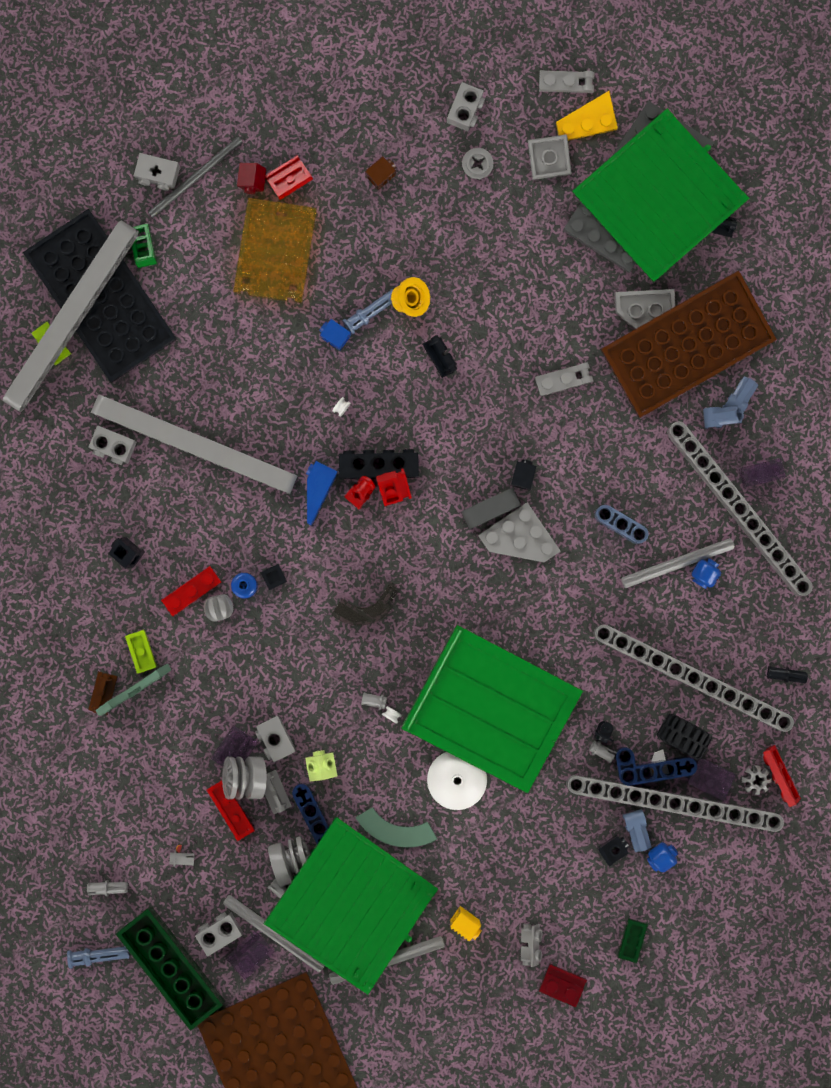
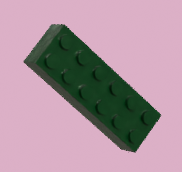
M151 905L116 933V936L190 1031L224 1004V998Z

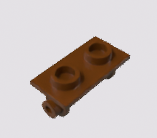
M98 671L88 710L97 713L96 709L112 699L118 676Z

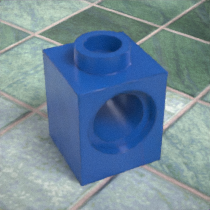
M332 319L329 323L325 322L319 330L321 332V339L327 343L330 342V345L341 351L351 336L350 331Z

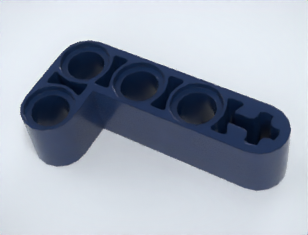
M622 746L618 748L615 754L618 777L627 786L691 776L697 771L696 761L689 756L636 764L634 754L628 747ZM622 751L629 752L630 757L627 761L619 759V754ZM686 761L692 764L689 767V771L685 768H678L680 773H677L675 762H678L677 765L679 766L686 765ZM664 765H672L673 770L670 774L663 773L662 768ZM647 767L653 770V774L649 778L643 777L642 774L643 770ZM627 770L633 772V778L630 781L623 780V773Z
M299 783L294 787L292 795L316 844H318L330 825L310 786L306 783ZM299 787H301L302 790H307V792L305 793V797L307 800L310 797L312 799L311 801H307L304 805L301 804V802H304L303 796L297 795ZM308 805L315 806L317 810L315 815L311 816L306 813ZM318 823L324 824L325 832L317 833L315 825Z

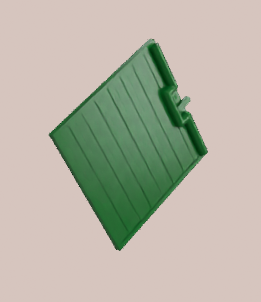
M668 108L572 191L653 283L750 199L708 154L711 145L707 144L703 148Z
M335 817L263 924L368 995L403 941H412V937L408 934L438 888L342 820Z

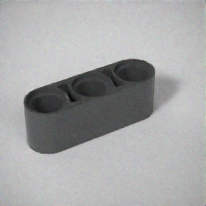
M510 488L463 510L461 514L469 530L514 508L520 507L521 504L514 489Z

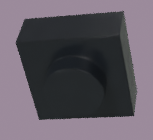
M279 564L260 572L269 590L287 582Z

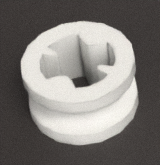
M344 397L338 401L332 410L334 413L338 412L340 417L351 404L349 401L345 402Z
M387 706V711L383 712L382 715L398 723L397 719L402 714Z

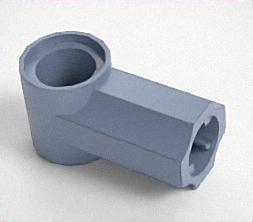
M744 376L722 408L741 406L744 413L748 406V401L758 387V384Z
M741 406L703 409L705 429L710 427L722 428L723 425L742 423L744 418Z
M640 809L623 814L622 817L625 819V827L630 834L634 851L641 852L652 848L646 830L647 823L643 810Z

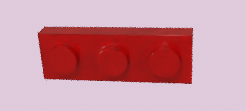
M209 566L161 601L173 617L222 582L212 567Z
M770 746L763 752L764 762L770 767L772 778L781 789L783 801L787 802L789 807L797 805L801 800L800 795L776 746Z
M222 780L207 789L208 794L237 841L255 831L236 798L229 800L225 798Z

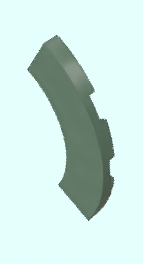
M166 664L126 691L107 701L95 711L99 716L106 714L171 671L170 666Z
M373 807L355 817L371 836L392 846L418 847L437 840L428 822L410 827L397 826L384 820Z

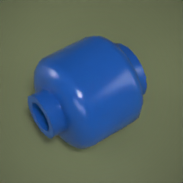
M710 558L708 561L700 560L691 573L694 578L692 581L705 589L713 587L721 576V571L717 568L719 564Z
M239 573L232 579L231 589L237 597L246 599L256 593L258 583L253 575Z
M662 842L648 853L649 857L647 860L656 872H666L677 864L676 856L678 852L672 844L669 846Z

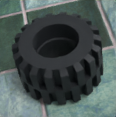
M667 714L656 734L663 742L695 759H702L712 740V736L708 732L674 714Z

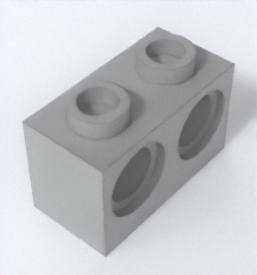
M461 82L448 114L447 123L468 132L470 127H475L478 116L475 114L477 109H482L485 98H483L484 91ZM467 96H474L476 100L468 102L465 98ZM464 113L469 118L467 120H460L458 116Z
M97 425L88 448L93 450L92 454L101 458L107 455L112 457V462L122 465L123 462L129 463L137 442ZM102 438H106L108 441L104 448H100L98 445L99 440ZM124 445L126 452L123 455H118L117 448Z
M223 912L215 917L216 922L211 925L207 922L198 928L199 932L195 937L207 957L243 935L244 932L232 912L229 914ZM225 922L230 923L232 931H224L222 924ZM212 933L215 941H206L205 934Z

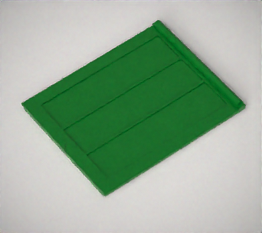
M456 625L401 729L528 793L583 690Z

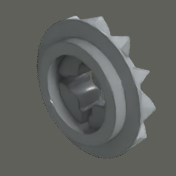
M473 148L466 152L463 157V170L471 179L480 180L487 177L492 171L493 158L487 150ZM474 159L477 161L483 160L481 163L483 170L479 169V167L472 168Z

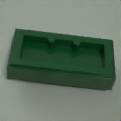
M628 918L617 954L618 958L634 963L638 962L648 927L647 923Z

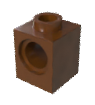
M382 156L365 171V176L379 190L388 183L387 180L390 181L396 176V166L390 159L386 160Z

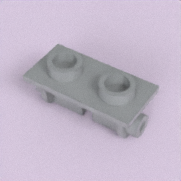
M274 770L267 773L265 796L273 814L292 807L277 771Z
M523 924V928H521V942L528 943V946H521V961H523V965L534 967L541 962L542 951L539 950V942L542 940V930L540 929V924L533 925L532 928L531 924Z

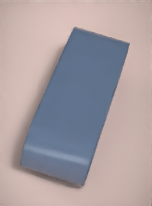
M602 505L596 509L595 519L600 524L632 543L641 544L648 539V530L643 525L611 506ZM601 509L609 512L607 520L600 518L599 512ZM619 519L626 522L624 530H620L616 526ZM636 529L643 532L641 540L634 538L633 533Z

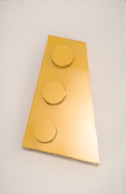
M610 92L604 93L557 121L558 136L567 134V140L569 141L617 130L618 127Z

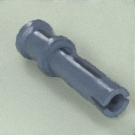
M393 289L365 309H358L356 314L349 319L342 320L345 327L351 332V335L355 334V330L361 326L369 324V319L392 304L391 295Z
M125 946L92 951L89 948H85L84 951H67L69 969L80 965L88 967L95 962L130 959V952Z

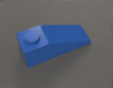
M317 461L314 465L310 464L306 475H308L307 524L312 526L338 474L336 470Z

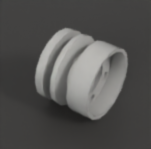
M248 756L245 763L242 757H227L224 761L222 773L225 798L228 800L234 798L242 799L245 793L247 799H262L267 782L266 765L263 757Z
M302 836L296 837L297 847H295L293 840L289 839V849L285 850L281 842L268 846L271 866L280 887L288 885L293 881V873L296 872L297 874L310 856L309 848Z

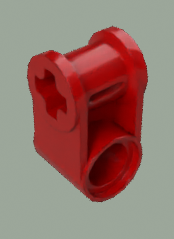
M362 476L357 484L350 488L344 498L360 510L362 505L371 497L370 495L375 489V484L367 476Z

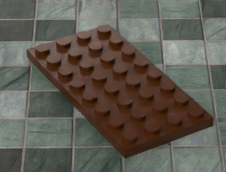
M738 270L600 350L638 418H641L777 339Z

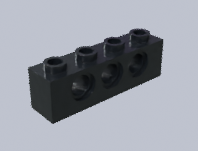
M403 449L402 453H395L394 450H383V453H375V450H363V454H355L353 450L343 451V454H339V479H360L362 476L376 479V476L384 473L401 472V469H396L393 466V462L396 459L404 461L403 468L406 478H419L418 452L414 453V449ZM356 460H363L365 466L363 469L357 470L353 467ZM375 460H383L385 463L382 469L374 468L373 463Z

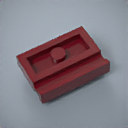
M549 964L539 992L576 1007L587 979Z

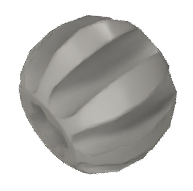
M220 594L206 599L204 613L210 621L224 620L232 615L233 603L227 595Z
M754 765L753 771L748 767L744 771L747 773V777H742V783L747 782L744 789L747 792L753 789V795H760L761 789L766 793L769 790L766 784L772 783V778H767L770 772L766 768L761 771L760 765ZM755 776L761 778L758 781V785L753 783V781L756 780Z

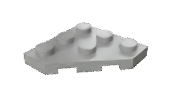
M674 289L614 293L616 314L634 330L675 307Z
M528 502L478 535L484 546L491 553L544 563L561 552Z

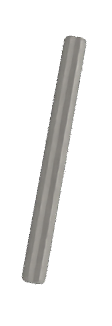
M729 538L622 577V584L624 588H628L694 564L700 560L734 549V542Z
M228 895L224 900L223 904L317 972L322 971L325 965L264 925L265 919L231 895Z
M442 936L397 950L387 967L444 948L445 944ZM335 972L329 974L332 985L347 981Z

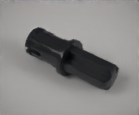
M768 666L767 670L768 679L784 680V683L790 681L805 684L808 679L807 672L790 670L789 667L783 669Z

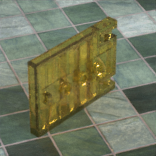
M248 198L233 290L235 294H241V291H246L249 296L287 302L288 298L295 299V303L302 304L317 208ZM243 279H250V283H243ZM290 285L297 286V290H290Z

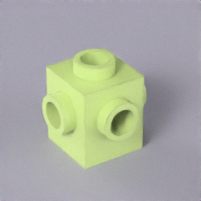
M321 750L313 752V756L305 758L310 782L337 777L333 753L325 754V751Z

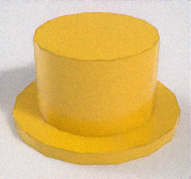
M406 278L399 286L394 288L391 295L392 305L398 312L405 313L408 316H421L430 305L429 289L420 278Z

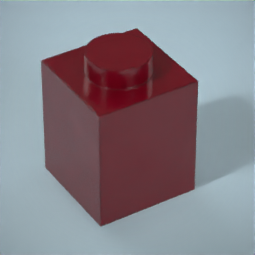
M240 163L237 187L243 189L246 194L264 192L266 168L258 163Z

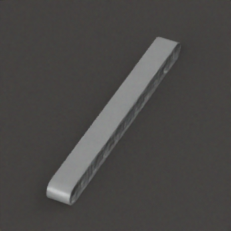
M122 220L117 223L5 393L3 402L19 412L25 409L136 240L139 233L138 230Z
M99 394L91 411L96 416H101L108 421L118 423L130 430H135L140 434L157 439L179 450L189 452L196 457L211 461L218 466L228 468L233 472L245 475L250 479L267 484L287 494H291L298 477L293 473Z
M680 421L670 425L667 430L670 440L796 596L810 594L813 588L811 581L689 428ZM673 427H679L682 430L681 436L673 434ZM686 442H691L694 445L693 452L685 449ZM700 457L706 460L707 464L704 468L700 467L697 463ZM711 473L718 475L719 481L717 483H713L710 480ZM724 488H727L731 491V497L729 499H726L722 495V491ZM736 504L743 506L744 511L742 514L736 513ZM749 519L754 520L756 523L754 530H750L747 526ZM762 535H765L768 538V544L766 546L760 543V537ZM775 550L781 554L779 561H775L772 557ZM787 566H790L793 569V575L791 577H788L785 574V568ZM799 582H803L806 586L803 593L797 589Z
M599 625L594 629V638L598 642L776 730L787 732L794 725V720L789 714L608 625ZM601 628H605L608 631L606 639H601L598 636V631ZM619 637H623L626 640V645L623 648H619L616 645V640ZM637 646H641L644 649L641 657H637L634 654V649ZM654 655H659L662 658V662L658 666L652 663ZM674 663L678 664L680 668L676 675H673L670 671V667ZM692 672L697 675V681L693 684L688 680V676ZM710 681L715 684L713 692H708L706 689V685ZM728 690H731L733 693V698L730 701L724 698V694ZM749 699L751 702V707L748 710H745L742 706L743 701ZM764 708H767L769 711V716L766 719H763L760 714ZM785 717L787 725L781 728L778 723L779 719Z
M572 775L566 782L568 790L577 795L772 832L780 831L784 826L783 818L779 814L770 811L633 785L627 786L622 783L580 775ZM574 779L581 781V786L577 790L571 788V782ZM592 784H600L601 789L598 793L591 792L590 787ZM613 787L620 788V794L617 797H612L610 794ZM634 790H638L640 793V797L636 801L630 799V794ZM653 794H658L659 802L652 805L650 797ZM673 798H678L679 805L676 808L670 807V800ZM692 802H698L699 808L695 812H691L689 809ZM717 805L718 813L711 816L709 809L711 806ZM736 809L738 816L735 819H730V811ZM752 813H756L758 816L757 821L754 823L749 821V816ZM771 817H776L777 824L773 827H770L769 819Z

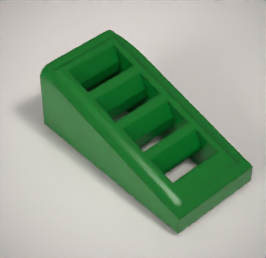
M148 223L133 227L140 231L139 233L145 232L146 234L137 237L132 244L135 264L138 268L157 264ZM147 240V242H145V243H141V244H137V243H136V242H138V241ZM148 248L147 251L138 252L139 249Z

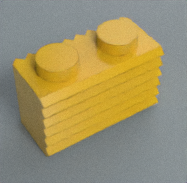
M461 906L450 919L451 929L464 936V939H467V941H471L472 938L476 940L482 931L480 929V920Z

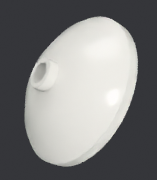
M444 752L433 761L427 775L428 789L434 800L441 806L452 810L466 809L476 804L483 796L487 785V774L485 771L464 760ZM456 777L461 778V783L458 785L453 782Z

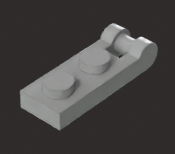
M540 70L539 91L594 93L592 80L595 73L593 71ZM579 79H585L584 85H579Z
M586 362L536 376L535 380L540 396L593 382V377L590 376L588 371L590 368L589 363ZM581 371L582 378L577 379L575 373Z

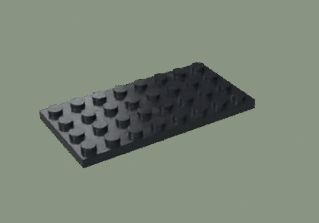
M88 208L23 253L59 307L62 308L108 236ZM124 260L121 261L76 330L111 383L177 340Z

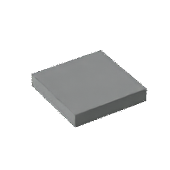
M567 134L528 140L533 180L572 175Z

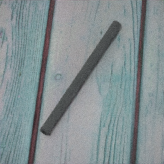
M236 137L148 212L151 217L154 218L243 143L241 139Z

